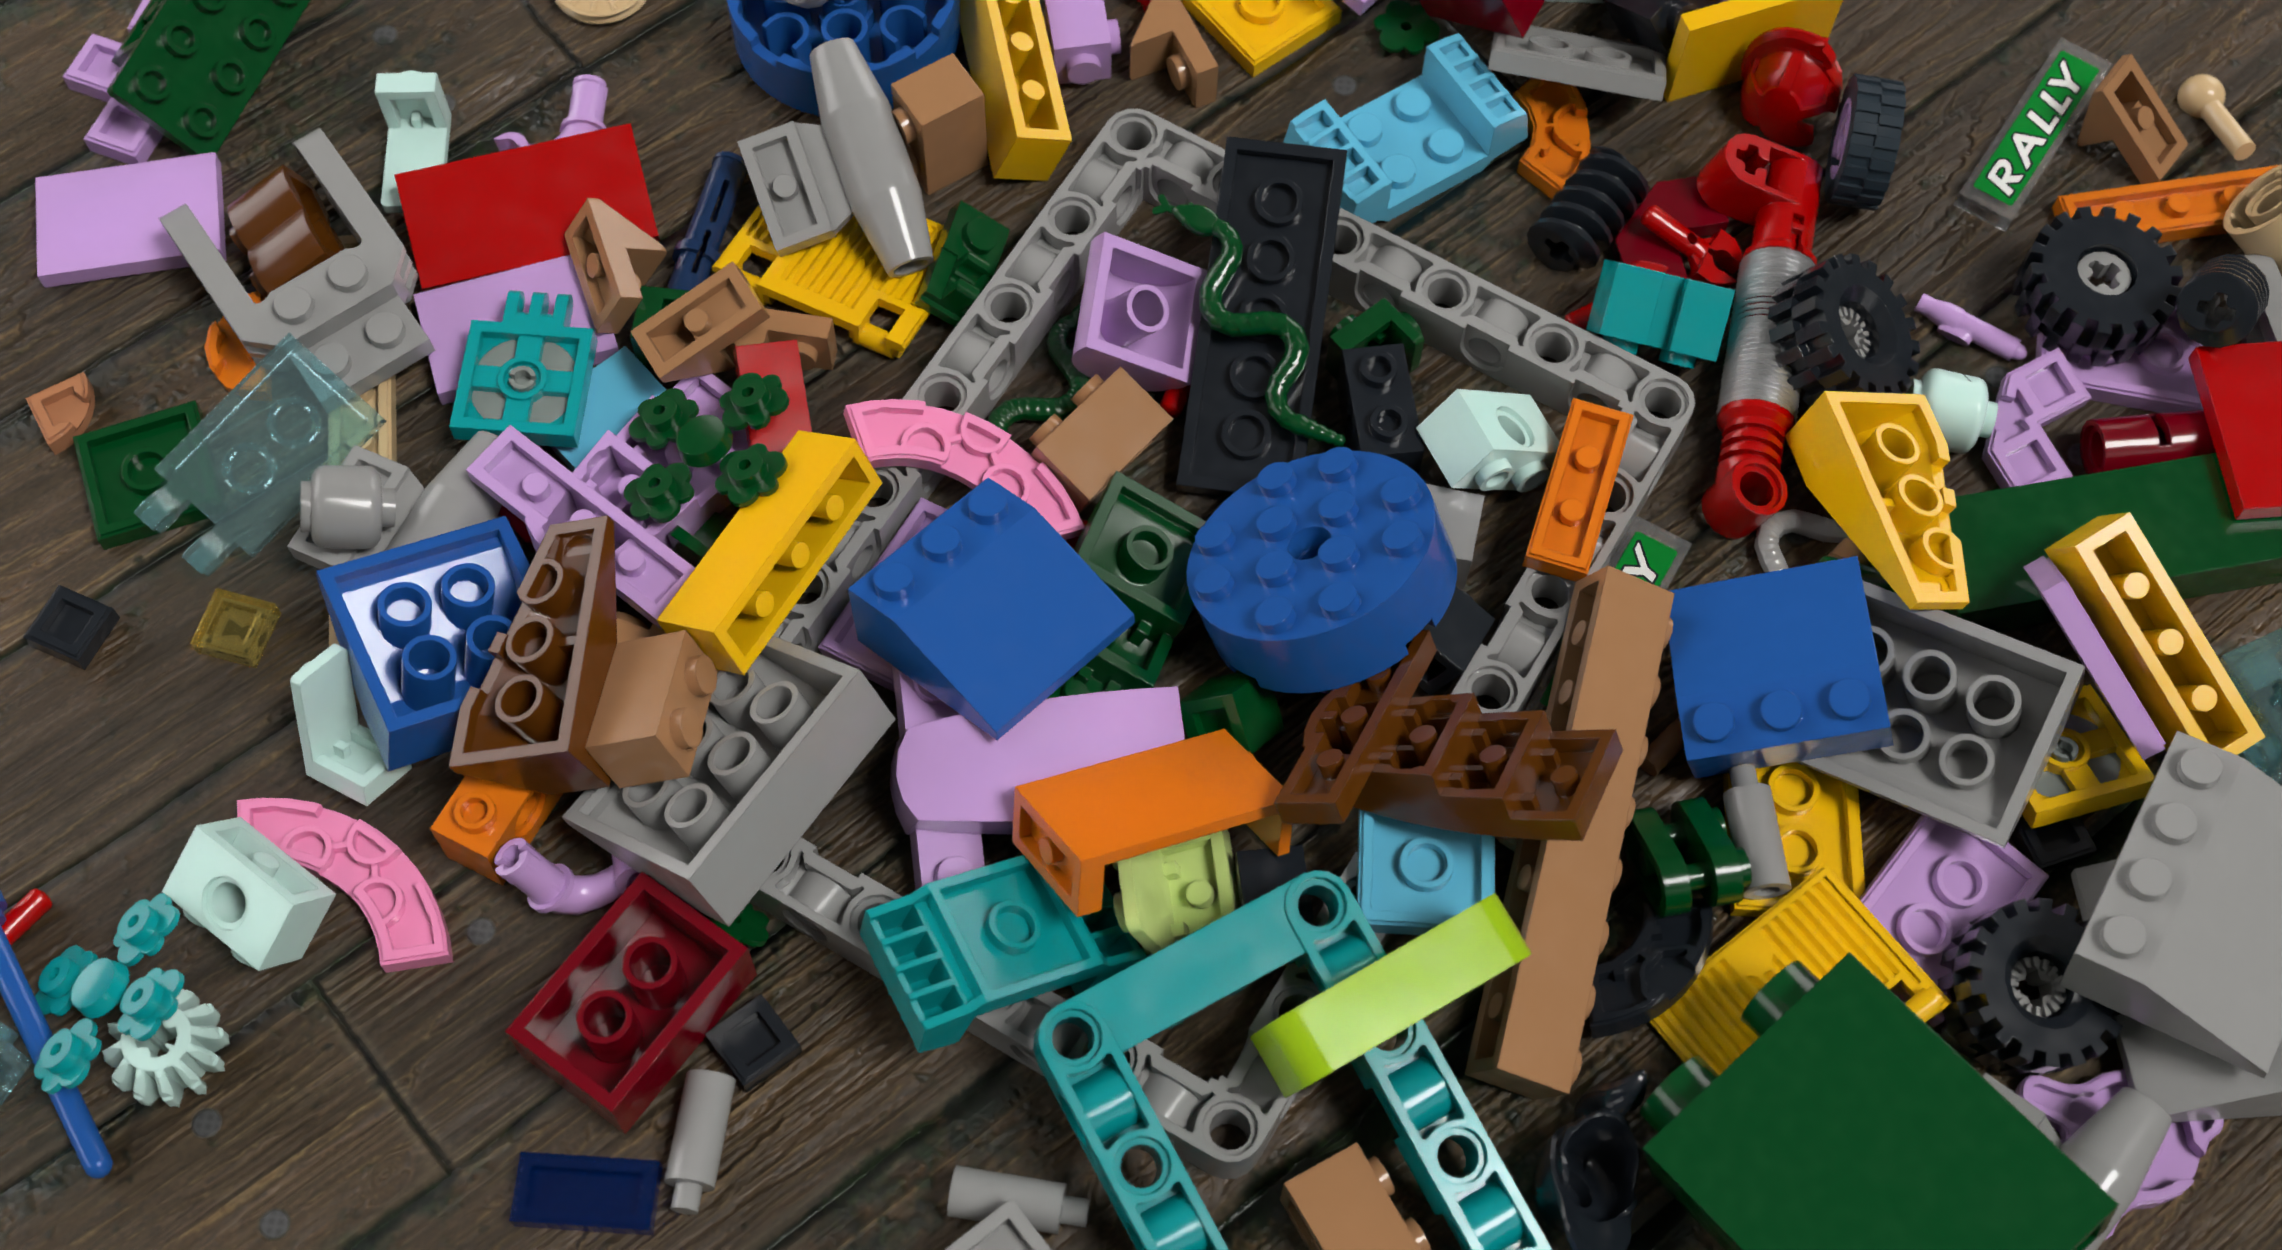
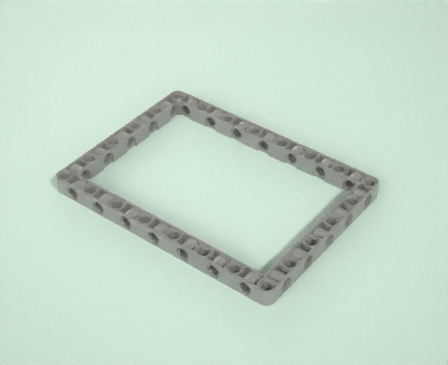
M1134 108L1125 109L1113 115L902 400L925 401V406L936 408L949 406L955 408L952 412L962 415L968 412L985 420L1084 283L1092 240L1103 232L1118 236L1143 200L1154 206H1160L1161 204L1158 200L1160 194H1164L1169 204L1173 206L1193 202L1194 204L1206 206L1216 213L1225 149L1149 111ZM1340 208L1335 251L1345 254H1334L1329 295L1362 312L1385 297L1399 312H1406L1414 318L1422 331L1425 344L1523 394L1531 395L1533 399L1568 416L1573 398L1634 415L1608 506L1615 512L1605 513L1588 575L1608 566L1682 441L1695 406L1694 393L1689 385L1679 377ZM1068 232H1077V233H1080V234H1077V235H1068V234H1065V233H1068ZM1435 304H1444L1451 308H1441ZM1005 318L1018 319V321L1011 323H1005L999 320ZM1541 357H1549L1555 359L1559 363H1550L1543 360ZM1650 412L1661 413L1665 415L1667 418L1662 419L1655 417ZM889 466L874 468L882 484L871 499L883 498L889 501L879 507L866 506L804 592L820 595V597L809 604L796 603L773 636L817 653L819 651L818 646L850 601L848 588L871 571L920 498L922 497L927 500L945 475L916 467ZM1527 567L1505 603L1501 619L1487 646L1483 644L1479 646L1451 694L1474 693L1475 697L1487 695L1493 697L1501 705L1498 709H1486L1479 705L1482 713L1523 711L1561 647L1575 581ZM1542 597L1551 599L1559 608L1547 609L1541 607L1534 599ZM801 837L783 859L782 866L769 876L750 902L883 981L859 933L866 910L903 896L863 873L858 878L819 856L817 846ZM1357 851L1340 877L1350 888L1355 899L1357 897ZM1325 903L1316 917L1315 926H1325L1328 922L1329 912ZM1375 933L1384 948L1392 934ZM1288 963L1250 1026L1246 1044L1227 1078L1221 1075L1217 1081L1211 1077L1207 1083L1163 1057L1164 1049L1147 1039L1124 1053L1177 1155L1209 1175L1220 1179H1237L1249 1173L1259 1161L1299 1093L1298 1091L1284 1098L1250 1036L1283 1014L1320 994L1304 965L1298 968L1295 963L1290 965ZM1050 991L975 1016L967 1031L1044 1076L1033 1051L1034 1034L1045 1015L1054 1007L1067 1000ZM1066 1023L1057 1026L1053 1030L1052 1042L1054 1048L1061 1056L1076 1060L1087 1054L1089 1041L1087 1034L1082 1028L1075 1024ZM1232 1124L1238 1126L1245 1133L1248 1141L1244 1146L1236 1150H1226L1213 1142L1210 1133L1217 1126Z

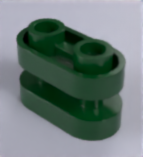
M1701 796L1675 801L1671 806V823L1663 824L1653 807L1635 809L1632 821L1624 832L1623 848L1632 872L1658 917L1664 918L1688 913L1692 907V891L1700 890L1710 907L1741 902L1744 895V887L1750 886L1752 882L1751 866L1745 850L1742 847L1735 848L1727 835L1726 824L1718 807L1711 808L1706 799Z

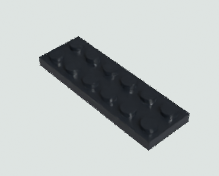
M1227 136L1216 214L1219 219L1229 222L1238 231L1243 244L1242 261L1235 275L1223 293L1222 303L1226 310L1232 313L1270 311L1288 314L1304 328L1310 351L1303 372L1287 394V403L1294 413L1303 414L1312 419L1347 163V150ZM1212 236L1208 271L1222 250L1221 242L1215 236ZM1201 315L1176 483L1177 491L1230 497L1238 489L1255 479L1266 466L1275 462L1288 463L1307 456L1309 439L1294 435L1289 430L1281 427L1268 412L1265 391L1271 374L1285 352L1284 342L1278 336L1266 334L1230 337L1211 329Z

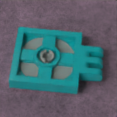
M509 290L502 322L471 320L449 425L454 439L470 440L478 431H486L499 436L509 425H512L536 445L578 448L598 343L595 331L592 328L570 327L573 312V297L570 294H558L553 314H548V294L534 292L531 298L529 313L524 312V292Z

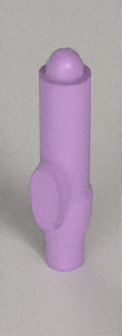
M1923 293L1914 311L1926 316L1938 326V333L1959 345L1968 346L1972 342L2007 361L2011 359L2022 360L2027 356V350L2020 343V339L1965 312L1963 308L1950 302L1937 300Z

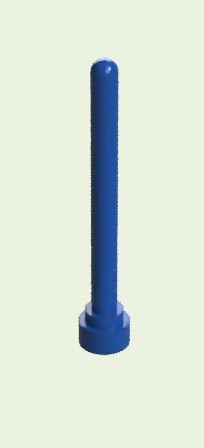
M0 890V993L34 1065H36L42 1048L53 1036V1033L2 928V925L6 922L3 912L7 909L8 905ZM78 1086L73 1089L62 1087L57 1093L53 1095L48 1094L85 1173L94 1179L107 1176L112 1170L113 1160Z

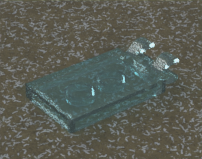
M288 333L154 468L168 483L147 497L137 507L134 514L153 531L157 530L162 534L191 503L196 506L216 526L197 539L184 552L182 557L199 573H204L209 577L238 546L250 556L255 557L300 511V481H311L312 473L318 466L341 465L354 445L362 447L387 421L291 333Z

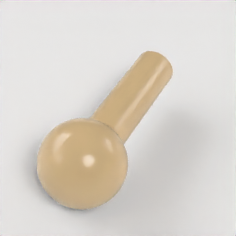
M2198 74L2188 78L2183 82L2177 94V101L2181 109L2193 117L2203 118L2235 160L2241 161L2250 157L2254 153L2256 145L2224 106L2226 93L2223 84L2216 77L2208 74Z

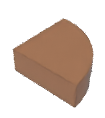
M84 372L25 398L48 446L55 455L74 444V436L85 432L95 409L94 389Z

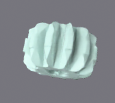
M181 990L176 997L179 1005L175 1014L168 1020L162 1021L158 1031L146 1041L139 1042L132 1038L131 1035H124L117 1029L118 1022L107 1023L109 1027L108 1032L119 1041L102 1051L104 1061L111 1067L116 1068L111 1075L112 1082L123 1092L133 1090V1097L142 1105L152 1106L161 1096L168 1106L180 1107L184 1088L189 1087L198 1095H207V1086L201 1077L206 1071L212 1073L225 1071V1062L215 1054V1052L230 1044L229 1035L221 1027H216L221 1020V1015L210 1003L199 1005L200 999L192 991ZM176 1038V1042L174 1045L166 1043L167 1041ZM159 1050L167 1052L162 1056H157Z

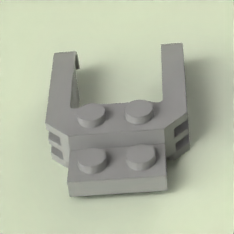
M317 128L294 141L293 146L300 158L304 157L321 184L329 202L360 245L354 248H345L271 291L262 302L255 303L186 203L160 217L159 220L256 365L269 371L289 373L293 369L298 370L327 414H330L434 352L435 349L424 330L405 305L412 299L418 274L406 253L403 243L330 140L320 128Z

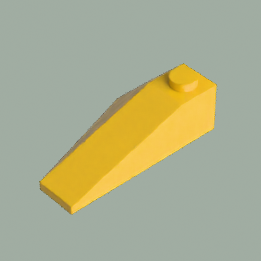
M1824 391L1785 435L1806 487L1910 610L1963 609L1969 603L1962 544L1961 540L1951 532L1949 514L1956 508L1954 490L1945 487L1943 468L1950 462L1949 449L1925 394Z

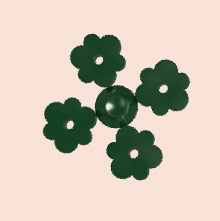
M757 373L741 375L734 382L731 391L724 393L719 400V404L724 411L722 421L713 415L697 416L699 413L697 403L694 400H687L684 392L677 388L668 389L657 397L643 401L638 407V414L640 416L636 417L629 425V434L636 442H646L649 448L653 450L664 448L669 441L676 443L680 459L683 463H673L666 468L661 464L650 465L639 478L627 484L624 489V497L631 505L630 513L634 519L643 521L651 517L657 523H666L674 519L680 512V504L689 502L695 494L694 488L690 484L692 473L688 466L706 467L720 460L719 467L722 475L715 481V488L719 494L728 495L730 502L734 506L747 507L753 504L759 495L769 496L775 493L779 487L777 478L784 474L788 465L782 453L778 451L769 452L767 447L761 443L754 444L742 451L728 452L733 443L731 431H739L748 426L754 430L762 429L769 424L770 416L779 415L787 409L790 400L786 391L781 389L782 382L780 378L774 374L763 378Z

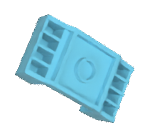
M1457 33L1426 47L1422 75L1342 117L1338 116L1325 99L1290 121L1283 143L1347 150V163L1340 208L1370 223L1379 220L1388 222L1483 171L1494 158L1528 138V115L1499 82L1493 72L1488 70V67L1468 45L1462 35Z

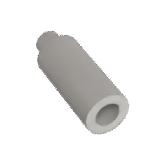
M1737 765L1729 770L1732 788L1724 792L1723 800L1732 843L1735 848L1742 847L1745 850L1751 866L1752 882L1750 886L1744 887L1743 897L1752 900L1777 897L1789 892L1792 887L1771 787L1764 783H1758L1754 765Z
M693 1069L686 1072L664 1179L666 1184L674 1187L670 1207L674 1212L687 1215L698 1214L702 1192H711L715 1189L736 1080L727 1074L703 1069Z
M956 1165L949 1192L947 1216L981 1222L1012 1198L1038 1232L1058 1235L1061 1224L1086 1228L1091 1199L1066 1195V1183Z

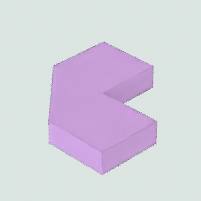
M92 33L63 75V79L70 90L108 102L85 136L84 141L90 151L126 164L146 162L164 135L109 96L107 88L120 70V67L111 62L122 43Z
M2059 347L2007 373L2000 382L1995 402L1998 403L1997 418L1991 436L1988 439L1986 438L1982 460L2001 489L2073 477L2042 427L2085 406L2092 397Z

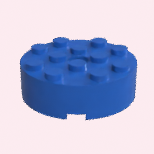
M727 0L737 53L750 77L759 87L778 101L794 109L816 116L820 115L809 54L817 46L838 38L853 39L893 109L891 84L952 53L955 54L961 31L960 0H828L822 6L811 9L798 7L784 0Z
M1336 447L1325 453L1306 456L1288 463H1272L1263 468L1255 479L1234 492L1213 512L1196 533L1195 542L1188 559L1186 574L1189 595L1220 657L1234 673L1239 670L1255 678L1261 688L1271 691L1314 693L1334 690L1363 681L1386 670L1407 656L1409 653L1405 645L1420 633L1427 624L1436 627L1449 607L1457 581V561L1432 494L1424 480L1413 469L1394 458L1382 454L1352 451L1347 447Z

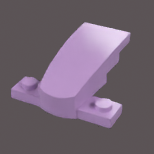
M708 374L681 379L673 387L682 390L687 400H694L699 407L697 416L713 415L722 421L724 411L719 404V400L724 393L731 391L732 388L716 376ZM638 412L617 435L607 430L573 472L569 471L512 425H509L466 469L471 481L525 522L535 552H537L550 525L608 515L614 521L616 595L662 630V627L656 620L695 569L672 550L668 534L678 525L693 536L715 512L721 513L731 504L728 495L719 494L715 488V481L722 475L719 467L721 460L706 467L688 466L692 473L690 484L694 488L695 494L689 502L680 504V512L674 519L666 523H657L651 517L638 521L630 513L631 505L624 497V489L627 484L639 478L650 465L661 464L666 468L673 463H683L680 459L676 443L669 441L664 448L653 450L649 448L646 442H636L629 434V425L636 417L640 416ZM745 428L739 431H731L733 443L728 453L748 449Z
M892 665L900 739L896 742L891 762L890 791L896 815L905 834L910 835L915 891L927 883L985 866L981 834L1012 835L1015 786L1185 740L1178 686L1096 692L1048 698L997 741Z

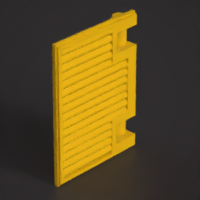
M759 204L712 266V271L716 273L733 261L743 272L763 305L767 303L773 304L775 300H778L811 315L833 318V324L849 330V337L853 339L855 344L891 359L902 356L930 315L928 311L914 304L928 267L907 276L889 277L855 216L836 234V237L780 257L775 250ZM926 218L932 253H934L944 225ZM751 253L773 262L761 278L743 270V264ZM878 306L901 315L890 332L870 324V317Z
M1826 863L1707 958L1703 969L1688 991L1672 1007L1649 1021V1023L1683 1063L1699 1055L1720 1075L1759 1038L1741 1020V1015L1753 997L1770 979L1787 965L1797 960H1800L1812 973L1821 979L1849 952L1890 990L1900 982L1912 996L1905 1004L1925 1023L1937 1016L1952 1002Z

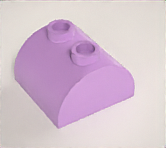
M1107 232L1096 236L1090 244L1072 355L1073 365L1084 375L1092 378L1098 374L1104 381L1121 366L1145 391H1166L1190 385L1201 313L1199 312V288L1207 274V270Z

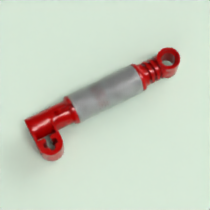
M1747 133L1738 134L1731 138L1700 170L1697 177V189L1701 198L1710 208L1754 226L1752 245L1745 250L1739 264L1740 268L1738 269L1739 273L1728 334L1726 358L1724 359L1718 409L1716 410L1717 426L1723 436L1720 445L1721 452L1718 458L1719 465L1717 466L1715 483L1705 491L1702 498V512L1706 522L1718 534L1732 539L1746 537L1783 508L1788 497L1787 484L1780 472L1781 458L1783 457V445L1786 441L1785 435L1797 423L1801 388L1793 390V386L1787 382V379L1793 375L1792 368L1787 365L1780 368L1775 355L1782 352L1779 344L1770 342L1769 330L1777 327V323L1768 319L1769 307L1777 304L1772 299V296L1776 289L1783 286L1782 282L1817 264V258L1812 253L1823 178L1822 167L1809 156Z

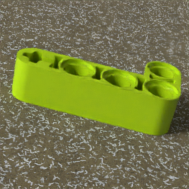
M1494 893L1287 1012L1251 1035L1250 1039L1284 1098H1287L1532 955L1497 894Z

